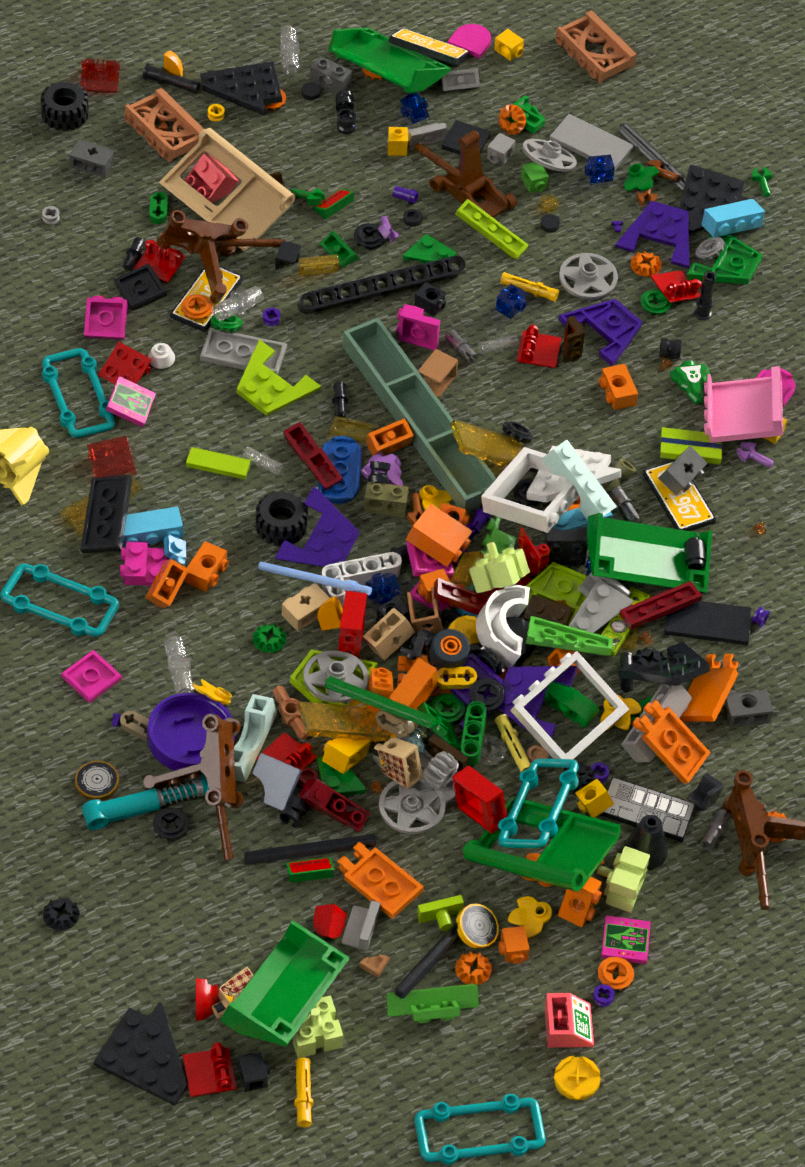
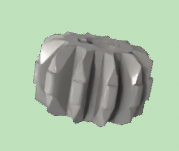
M444 751L439 752L424 769L423 778L432 788L442 789L457 772L459 763L451 754H447Z

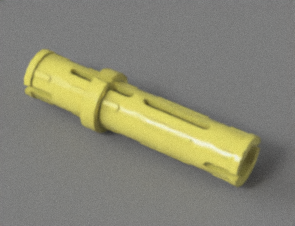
M506 714L499 715L494 721L502 734L501 739L503 742H506L520 773L529 769L531 763L517 737V730L513 729ZM506 730L509 731V733H510V735H511V737H512V740H510V738H509V736H508ZM515 748L518 749V751H519V753H520V755H521V757H522L521 759L519 758V756H518V754H517Z

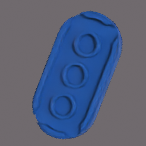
M336 436L331 438V441H326L322 449L343 477V481L328 490H325L318 482V490L331 503L343 504L353 500L359 492L362 448L350 437Z

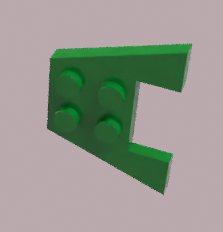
M730 234L719 236L724 240L726 246L724 251L720 253L714 266L710 268L693 263L687 273V280L698 279L703 281L704 273L712 271L716 274L715 282L749 284L762 261L763 254Z

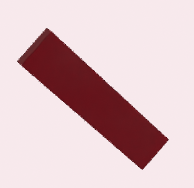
M301 421L283 431L284 439L325 490L343 481V477L323 449L318 447Z

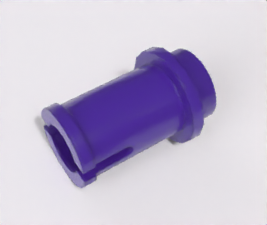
M395 186L392 196L393 198L408 201V204L416 203L418 192H415V189L408 190Z
M483 508L477 509L475 517L469 524L471 530L475 527L476 534H479L485 522L490 520V514L483 512Z

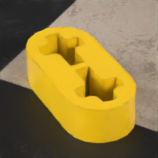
M471 667L441 668L437 672L438 686L442 689H469L477 681V673ZM446 674L448 676V682H444V679H442L443 675ZM465 674H469V677H471L470 681L465 680Z

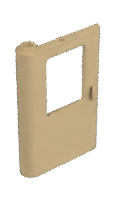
M211 128L203 129L198 135V143L159 183L207 222L232 225L235 219H244L248 223V229L244 235L238 236L237 239H259L292 205L295 195ZM203 153L211 155L242 180L241 184L219 206L212 204L181 179V175ZM239 247V248H240L241 250L245 251V250H247L249 247Z

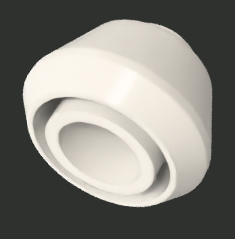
M165 343L154 345L148 354V358L152 359L150 365L158 369L170 367L175 361V354L170 346Z

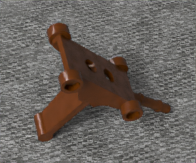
M476 130L471 131L458 140L460 162L459 167L456 169L445 162L440 156L428 150L426 146L420 143L415 144L414 149L420 152L422 156L427 157L435 165L448 172L445 176H435L430 179V187L437 193L445 189L461 204L469 199L493 218L505 210H511L517 206V200L514 195L508 193L503 196L496 189L492 180L487 178L482 172L479 149L480 135ZM476 197H482L485 199V201L479 203L476 202L474 199Z
M174 210L169 216V223L165 231L159 234L157 244L163 249H168L171 245L186 249L190 254H200L211 291L210 300L213 303H219L226 293L227 287L222 281L223 274L219 268L218 254L216 252H219L224 257H229L234 253L235 246L276 248L280 247L285 239H237L238 236L244 235L248 229V223L244 219L237 218L232 225L186 219L184 212Z
M207 714L202 720L203 728L207 733L206 743L200 752V757H202L201 763L159 776L147 775L143 780V784L146 788L162 789L166 784L169 786L179 785L182 783L181 780H197L202 778L201 775L205 774L209 787L205 799L208 804L216 806L217 826H219L222 843L221 850H223L224 861L233 860L224 803L229 808L237 809L242 806L244 801L243 795L236 791L233 738L234 735L239 733L241 726L239 721L234 718L222 720L218 715Z
M741 770L735 775L734 787L730 796L725 799L723 809L727 811L726 813L733 816L743 856L738 870L744 876H752L757 869L756 878L758 879L761 910H768L770 908V896L768 894L764 850L769 843L768 838L805 840V821L766 816L764 805L756 799L750 786L753 781L752 775L746 770Z

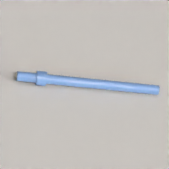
M260 562L258 566L259 570L344 589L345 592L367 593V595H370L372 592L371 587L360 585L352 580H338L266 562Z

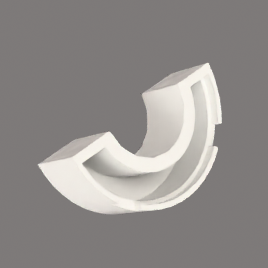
M505 586L504 589L495 591L479 612L476 621V632L481 645L491 648L501 658V661L507 668L513 667L521 656L523 638L516 635L509 628L506 618L512 616L519 617L528 605L530 588L526 586Z

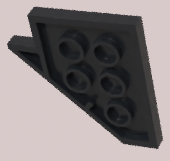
M274 61L200 73L203 91L261 115H266V104L282 102Z
M690 164L678 207L688 211L689 233L692 234L704 229L701 224L705 209L750 199L741 196L745 181Z
M159 1002L150 1017L129 1007L94 1060V1066L176 1106L187 1088V1083L163 1005Z

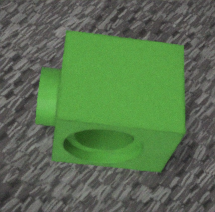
M535 162L522 165L521 179L530 193L541 192L547 189L549 175L543 166Z

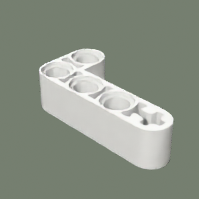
M389 552L329 564L323 568L322 576L343 581L352 580L360 585L394 579L401 573L402 559L399 554ZM322 585L323 591L330 598L336 596L341 606L344 605L346 593L344 589Z

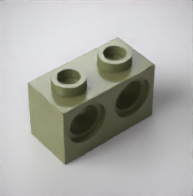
M367 482L364 512L405 517L409 487Z

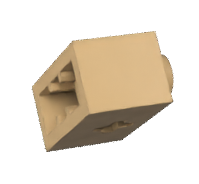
M314 583L309 587H304L300 593L287 598L283 602L282 616L299 631L318 619L317 614L321 604L330 597Z
M393 608L363 635V638L369 647L385 661L415 631L408 620Z

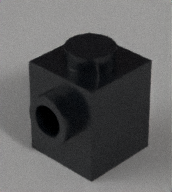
M248 1053L238 1058V1069L244 1091L249 1092L267 1088L270 1068L268 1061H263L262 1054Z

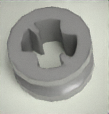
M54 206L45 207L42 211L43 221L46 224H56L60 220L59 209Z

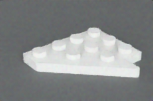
M575 449L600 484L621 477V469L608 467L611 462V455ZM539 470L527 491V499L540 502L552 501L569 480Z

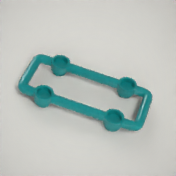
M82 348L44 357L42 360V379L49 383L61 413L59 417L60 425L67 428L69 435L74 438H81L113 429L116 424L114 414L106 411L109 401L106 399L95 372L97 369L96 360L89 356L88 352ZM81 356V370L88 373L99 400V415L107 420V423L76 430L74 426L76 424V416L67 409L58 386V371L54 366L50 365V363Z
M23 563L18 565L0 593L2 601L13 605L15 612L20 614L31 612L71 628V632L75 636H82L84 634L93 637L101 636L120 606L118 599L108 595L104 587L95 586L89 588L50 573L48 566L44 564L32 566ZM27 572L32 574L33 579L37 582L42 583L48 580L90 596V601L94 604L99 605L105 602L111 606L98 627L93 628L87 625V621L84 618L77 617L72 620L31 604L29 598L25 595L13 597L9 594L22 573Z
M540 758L534 760L530 764L529 769L520 774L519 778L522 785L508 817L502 819L498 824L501 831L498 838L500 846L505 848L539 849L546 845L548 839H552L558 832L556 820L569 790H574L578 786L579 780L576 773L579 765L577 761L573 759ZM538 768H569L559 777L562 786L548 819L541 821L539 824L540 838L538 840L508 839L517 833L516 818L529 789H534L538 785L539 779L536 774Z
M515 1094L505 1095L502 1101L452 1107L445 1102H438L432 1109L419 1111L414 1118L420 1155L427 1162L441 1161L445 1165H453L458 1159L503 1153H512L514 1156L521 1157L527 1153V1150L540 1149L546 1142L538 1102L533 1098H519ZM530 1107L536 1140L527 1141L522 1136H516L511 1139L510 1143L464 1149H457L449 1144L443 1146L440 1152H429L424 1119L433 1118L437 1122H446L450 1116L498 1110L514 1114L519 1108Z

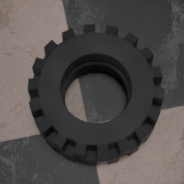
M59 81L57 84L52 83L51 86H47L45 91L41 93V116L44 123H48L50 128L54 126L55 130L58 131L60 128L63 131H67L70 128L72 131L75 130L76 126L80 128L82 123H86V119L89 117L88 95L82 86L78 87L77 83L72 84L70 81Z
M280 490V492L272 491V494H265L264 499L261 498L256 506L255 527L257 534L260 533V538L262 540L266 538V543L268 544L274 542V546H279V543L283 544L284 540L291 544H295L296 539L300 541L302 535L306 534L308 522V507L304 505L305 501L301 500V496L298 494L294 495V492L291 491L286 493L285 490ZM284 515L289 517V519L277 520L273 517Z

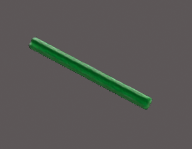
M331 676L325 680V688L426 728L432 729L436 726L437 719L434 716Z

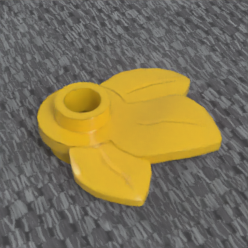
M426 485L419 491V498L422 500V506L425 510L430 504L440 509L442 503L450 505L449 502L452 500L447 491L437 490V488L431 485Z
M201 679L202 686H198L193 682L192 686L197 692L206 695L216 702H220L223 706L224 704L229 705L231 703L232 695L227 690L221 687L216 688Z
M617 695L629 710L607 730L615 725L619 729L628 731L631 715L641 713L642 709L636 700L632 698L623 699ZM607 699L604 701L603 707L605 711L601 716V722L616 710L614 707H611Z
M529 896L517 899L519 908L514 909L510 913L508 922L514 925L525 926L527 938L538 935L542 931L543 924L547 923L552 917L550 905L546 902H538ZM539 910H544L542 914H537Z

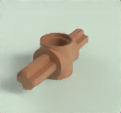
M277 686L272 693L279 704L278 710L281 714L282 722L288 727H292L299 739H307L310 736V732L304 723L305 716L301 711L300 702L290 698L283 686Z

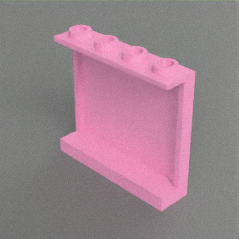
M780 366L771 367L772 377L712 383L711 374H707L704 390L705 395L708 394V396H704L705 408L708 409L704 410L705 422L708 421V423H704L705 435H709L710 443L783 435Z

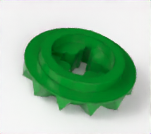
M658 289L644 292L640 299V306H643L644 311H649L650 315L652 313H656L658 316L661 313L666 314L672 304L661 290ZM654 298H655V301H656L657 303H659L658 306H656V305L653 303Z
M219 313L211 317V326L216 330L228 333L241 330L243 322L233 314Z
M265 623L264 626H258L257 630L253 632V643L262 652H277L285 646L287 641V635L283 631V627H278L275 623L273 625ZM273 632V637L267 642L266 636Z
M440 694L432 700L430 705L433 710L451 724L454 721L459 722L460 718L464 716L465 705L454 694ZM443 706H445L446 708L452 707L451 712H443Z

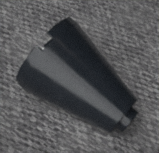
M655 815L644 816L624 843V846L650 855L647 870L661 866L668 854L662 821Z

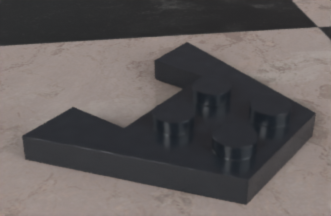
M682 641L667 648V655L671 658L658 661L649 668L632 663L619 669L618 674L619 678L678 686L709 672L710 669L709 663Z

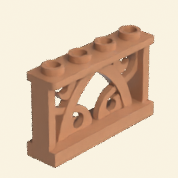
M592 10L587 12L586 16L556 29L555 40L559 46L562 45L567 50L570 57L573 56L578 61L579 66L585 68L591 78L596 79L599 83L627 68L630 69L635 66L637 54ZM586 40L593 43H603V54L586 51ZM605 62H608L609 66L604 69L599 65L601 64L604 67Z
M162 88L156 90L155 94L136 103L125 105V121L168 162L190 151L198 143V135L204 129ZM156 118L163 121H173V132L155 129L154 123ZM174 141H178V142H179V144L173 146V145H174Z

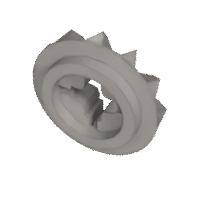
M715 237L703 241L696 250V256L699 260H713L714 257L719 256V253L724 251L726 246L724 240L720 237Z

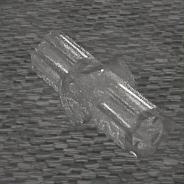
M286 25L280 29V54L283 73H286L288 76H295V74L299 73V42H297L296 29L291 25Z
M256 286L245 291H232L230 298L213 306V313L216 319L220 321L231 316H244L246 309L263 301L264 294Z
M177 636L169 637V639L164 641V648L168 659L167 669L170 671L169 678H172L175 694L194 693L191 679V664L189 657H186L183 639Z

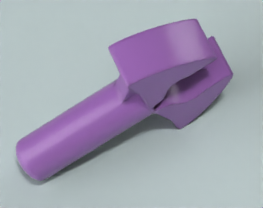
M382 216L380 219L382 225L378 230L385 239L389 237L392 243L399 234L391 229L388 218Z
M741 442L740 447L748 450L743 451L737 448L736 452L743 462H746L747 459H753L769 468L772 467L773 460L755 451V443Z

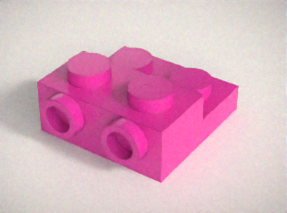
M102 296L87 298L84 338L124 340L128 308L127 300L121 297L104 299Z
M405 304L403 308L399 309L397 319L400 320L396 328V332L399 333L398 340L435 351L439 342L440 320L424 316V309Z
M126 542V548H122L121 560H125V565H120V577H124V585L151 586L163 562L168 560V557L164 556V548H148V544L144 542Z

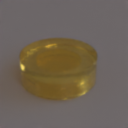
M552 194L543 195L540 198L539 206L545 212H555L559 206V199Z

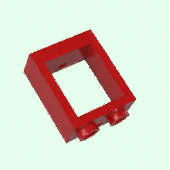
M346 591L340 623L338 651L349 653L359 659L365 623L367 593Z
M467 766L452 776L457 807L489 833L493 834L499 829V822L507 817L504 793L472 767Z

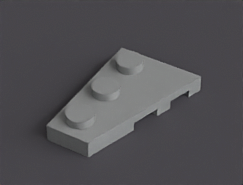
M598 578L569 626L595 633L603 625L615 618L621 609L630 606L634 601Z

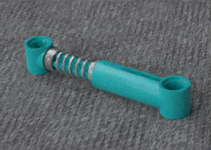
M203 774L201 775L202 778L192 781L191 784L187 782L186 785L181 784L180 787L175 785L174 788L169 787L168 790L163 788L162 791H156L154 788L103 802L97 799L90 800L83 804L81 810L89 830L104 828L110 822L160 810V806H166V803L169 802L172 804L173 801L177 803V800L183 801L185 798L189 800V797H205L206 792L209 790L207 778Z

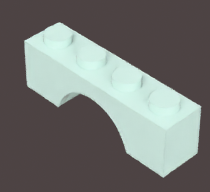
M568 440L561 443L542 458L554 475L567 478L575 486L580 496L579 510L587 520L589 515L603 513L604 517L617 507Z
M253 694L246 707L243 731L238 743L234 746L235 780L246 782L275 720L277 712L273 698Z

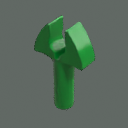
M763 166V176L758 173L757 167H755L751 181H758L763 196L769 197L771 193L767 180L772 179V173Z
M294 188L290 190L295 197L307 199V205H321V200L325 201L324 192L318 188H315L313 192Z

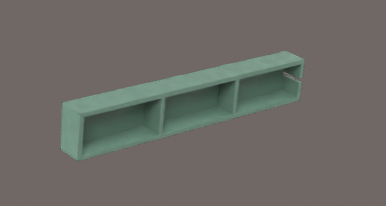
M376 318L344 331L343 348L396 422L404 418L406 419L414 435L411 443L459 508L466 509L468 513L480 509V504H482L481 496L496 480V477L381 320Z

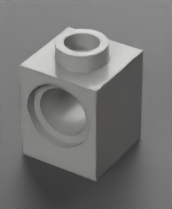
M499 133L488 146L487 159L494 164L504 166L514 154L516 140Z

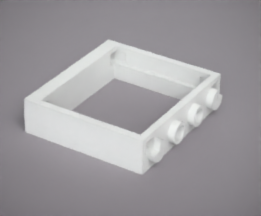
M524 447L481 498L483 512L548 533L558 523L561 516L568 511L572 503L579 498V493L569 481L544 511L504 499L530 468L553 474L542 460L547 454Z
M578 651L573 655L567 653L560 660L561 665L557 669L554 666L551 667L544 674L546 678L541 683L538 680L528 688L530 692L525 697L522 694L512 702L515 706L510 710L553 759H574L629 710ZM574 663L616 710L565 754L525 710L524 706Z

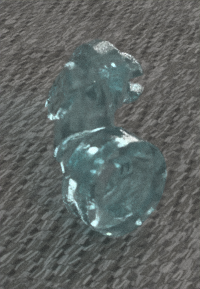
M414 723V731L403 741L418 746L419 754H423L425 744L422 741L428 736L427 729Z

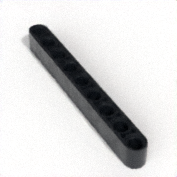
M451 256L307 292L302 295L297 307L301 313L310 314L422 286L425 282L430 284L459 276L465 269L466 263L461 256ZM451 263L457 264L459 270L453 269ZM433 268H438L441 274H435ZM415 272H419L423 279H417ZM396 277L403 278L404 284L398 283ZM378 281L384 282L386 288H380ZM359 286L366 287L368 293L361 292ZM342 290L348 292V298L341 295ZM322 295H327L331 302H325L322 299ZM303 300H309L312 303V307L305 306Z

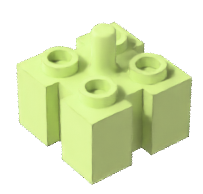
M494 542L487 544L489 553L483 555L484 558L475 561V565L469 569L476 593L489 591L497 587L512 586L530 572L522 548L514 550V547L504 549L502 554H498Z
M624 846L622 854L617 853L613 870L601 865L598 867L597 874L608 877L606 881L607 886L604 891V895L607 896L606 904L630 913L632 912L646 877L650 858L649 854Z
M331 995L320 999L293 1036V1045L297 1058L316 1054V1048L323 1047L324 1052L343 1047V1033L339 1020H335L336 1010Z

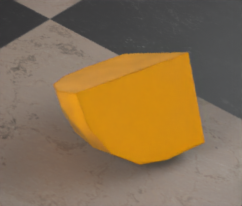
M167 51L164 54V68L169 73L183 77L180 58L174 52Z
M336 596L324 601L319 608L317 615L322 631L340 628L343 609Z

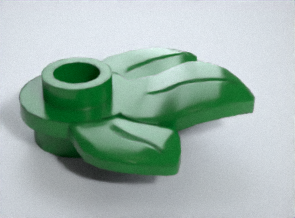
M640 163L631 165L628 169V178L624 181L625 190L627 192L635 188L641 191L649 190L653 186L652 177L659 174V170L654 166L644 167Z

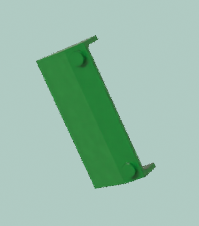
M368 27L334 29L328 51L334 53L335 57L346 59L403 87L405 92L411 94L424 91L451 71L450 67L428 56L389 43V37Z
M603 513L588 516L587 542L592 576L675 588L691 581L699 592L707 593L712 531L691 532L603 518ZM692 537H697L704 541L706 562L704 563V568L699 570L689 569L688 565L685 564L683 544Z
M292 920L280 942L234 1003L230 1002L220 1021L241 1035L287 1046L350 957Z

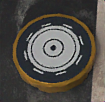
M91 761L78 769L75 776V786L82 797L84 796L88 800L97 799L104 801L111 798L118 789L119 774L115 767L107 762Z

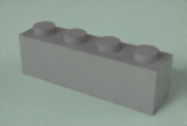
M661 684L650 700V703L652 704L654 700H657L662 708L669 706L680 718L687 709L692 697L681 684L678 686ZM645 711L639 717L641 718L643 715H646L651 723L656 719ZM633 726L621 745L634 761L651 762L655 758L656 753L641 738L644 732L637 730Z

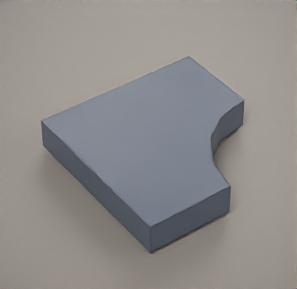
M260 753L252 774L257 776L264 785V803L280 810L285 809L302 770Z

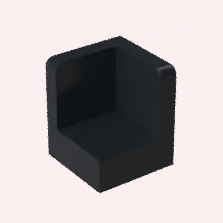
M282 241L276 255L275 269L279 270L282 262L289 264L299 262L301 245Z
M706 773L702 776L697 789L691 792L687 799L704 811L718 800L724 784L709 773Z

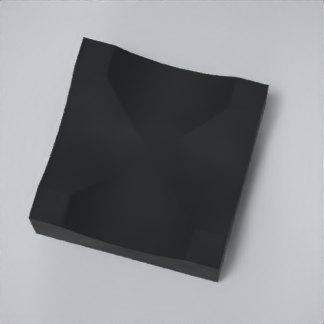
M552 527L548 533L545 532L544 544L550 548L548 565L553 562L575 567L585 565L588 550L587 527H580L571 531H563Z

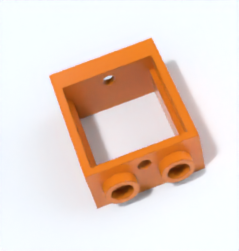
M418 658L389 699L418 710L417 707L422 702H426L438 686L437 669Z

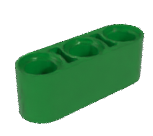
M553 682L549 684L544 698L547 701L546 703L557 711L561 710L564 713L563 715L574 723L578 722L581 724L580 727L585 728L599 714L598 706L573 687Z
M479 701L471 702L467 707L461 742V753L468 757V766L474 767L480 762L486 727V706ZM471 751H472V752H475L474 754H471V755L467 754V752H471Z

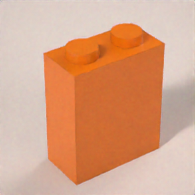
M430 504L413 525L405 540L448 567L452 561L457 562L462 554L460 550L465 551L469 546L471 540L468 538L472 530Z

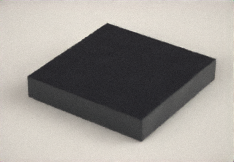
M455 120L442 143V149L460 155L458 140L471 131L476 130L480 135L479 149L481 153L490 137L491 131Z
M146 264L114 279V284L124 300H127L131 310L138 309L167 296V291L150 264Z

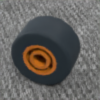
M444 629L438 632L433 638L429 651L432 663L439 669L462 667L466 663L469 654V641L463 633L454 629Z

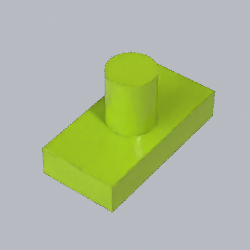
M461 895L418 905L417 918L419 923L437 919L440 930L448 931L453 926L450 916L459 914L463 909V898Z

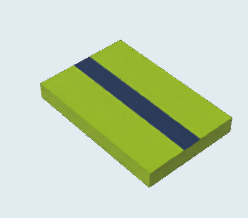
M662 427L660 458L676 460L681 453L691 446L707 463L721 465L722 442L710 443L709 435H705V432Z

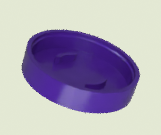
M198 693L172 695L158 703L150 715L147 728L149 749L161 764L174 771L199 764L202 759L200 752L206 743L207 733L202 725L203 718L207 714L218 715L222 720L233 717L225 706L208 698L206 695Z

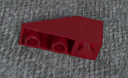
M308 779L298 796L313 809L359 833L370 815L369 812L318 779Z

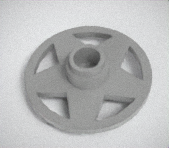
M528 139L523 143L522 150L525 155L543 167L561 172L572 171L576 167L577 161L575 157L555 141Z
M580 253L569 257L563 262L559 278L562 286L570 294L583 299H598L610 294L614 290L618 274L615 266L605 257L593 253ZM579 259L578 267H567L571 262ZM592 259L604 263V265H596ZM613 274V281L609 286L605 278ZM565 278L575 281L573 288L569 286ZM591 288L599 293L589 294L585 292Z
M325 651L319 653L307 662L304 669V682L308 690L314 696L327 702L345 703L355 700L347 696L341 697L342 694L327 688L328 695H325L314 687H325V680L330 676L365 690L368 685L369 676L365 665L357 657L346 652ZM330 657H341L345 658V660L341 662L334 661ZM317 662L320 671L309 674L310 668ZM357 666L363 674V680L353 674Z
M424 778L420 779L417 784H422L429 789L417 791L414 785L406 789L396 781H393L384 788L380 795L379 811L381 817L387 825L402 833L420 834L427 832L437 826L444 816L445 799L441 790L429 786ZM399 785L398 796L386 797L389 791ZM439 798L440 811L437 815L430 805ZM385 810L398 813L397 824L388 817ZM416 820L427 823V825L422 827L410 828Z

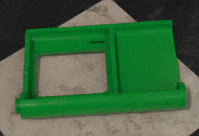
M514 796L506 803L507 817L516 799ZM524 800L516 822L539 828L540 822L548 819L552 807ZM561 809L556 820L558 832L536 861L489 849L499 837L500 829L493 834L486 830L478 841L469 840L463 847L464 858L470 862L578 892L583 888L618 840L621 827L616 823Z

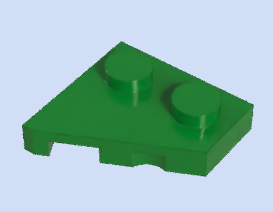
M525 95L512 104L519 106L524 111L526 116L524 128L534 134L545 125V118L538 112L535 105L531 106L529 104L528 96ZM512 116L508 117V119H510L512 122H517L514 119H512Z
M425 234L403 255V259L405 261H409V259L418 260L423 264L457 256V252Z
M422 702L417 707L418 710L437 719L436 726L432 730L439 738L459 751L461 745L452 724L425 702Z
M323 757L317 758L321 782L343 796L366 793L365 786L351 769L342 774L323 762Z

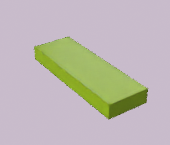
M191 447L186 461V467L245 480L251 465V460L194 447Z

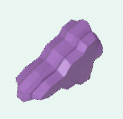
M382 453L375 454L361 470V473L368 479V475L371 474L370 461L390 463V470L387 473L389 478L388 484L403 486V482L400 479L402 474L400 469L401 461L397 455L389 454L384 456Z

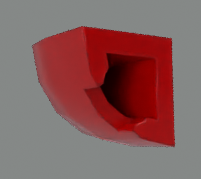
M336 904L316 906L313 918L314 929L325 938H338L343 931L347 914Z
M196 978V1021H200L214 1013L212 1006L219 1001V988L216 984L213 986L207 984L206 979Z

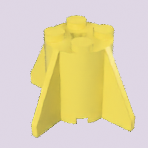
M33 427L28 429L0 430V483L4 485L3 488H10L21 506L29 501L41 463L49 454L48 447L44 445V442L38 436L37 430Z

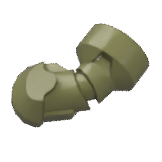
M620 458L615 464V468L621 469V477L600 485H602L606 492L621 486L622 479L631 478L636 472L635 467L625 459Z

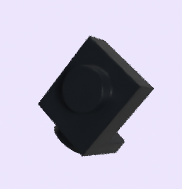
M419 630L414 648L402 646L400 651L405 653V657L415 660L417 657L424 656L425 649L428 650L431 645L432 637H429L431 631Z

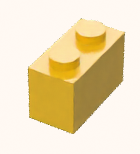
M350 727L344 732L341 731L335 739L329 740L323 748L325 753L322 761L344 774L366 757L372 740Z

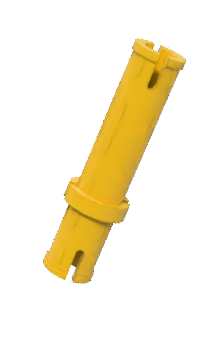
M506 272L502 274L500 284L534 294V297L537 298L540 296L555 302L559 295L558 289L547 287L541 282L535 283L510 275Z
M302 1057L295 1061L297 1098L294 1100V1105L297 1108V1126L305 1128L312 1125L311 1107L313 1106V1099L311 1098L310 1080L311 1061L309 1058Z

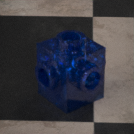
M417 92L408 94L400 100L402 105L400 111L403 117H407L412 124L430 117L426 99L424 97L421 98Z
M611 154L589 156L588 164L585 165V175L589 176L590 183L613 181L615 167Z
M511 283L499 292L495 310L512 319L519 311L522 312L525 309L527 293Z
M388 572L385 574L377 573L371 576V580L366 581V585L372 588L371 594L367 595L368 598L381 605L392 600L393 597L402 594L395 574Z

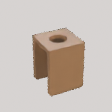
M435 349L418 370L419 374L424 376L423 379L437 398L442 395L457 376L458 360Z
M431 587L435 615L419 619L416 616L415 604L411 593L407 592L411 623L415 634H418L421 629L431 631L430 633H437L443 630L439 600L434 599V587ZM424 624H432V625H433V626H431V627H429V628H423V627H422Z

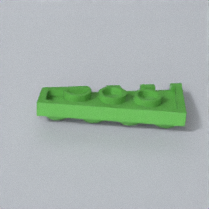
M531 616L528 624L526 644L610 656L613 638Z

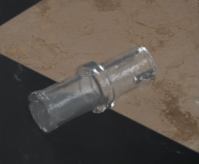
M516 334L502 338L500 336L494 337L493 340L478 342V351H480L481 355L494 351L499 353L503 349L518 347L519 339Z
M247 446L243 450L242 457L251 460L258 468H264L274 475H278L281 472L283 464L269 458V455L265 452L260 453L251 446Z

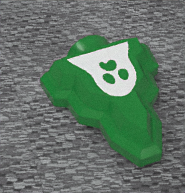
M685 361L680 367L670 371L669 374L672 381L676 382L680 389L686 391L688 398L695 404L703 402L705 395L704 383L707 382V374H710L709 368L705 364Z

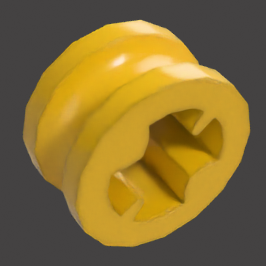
M220 104L210 105L208 107V118L214 122L223 120L225 115L224 107Z

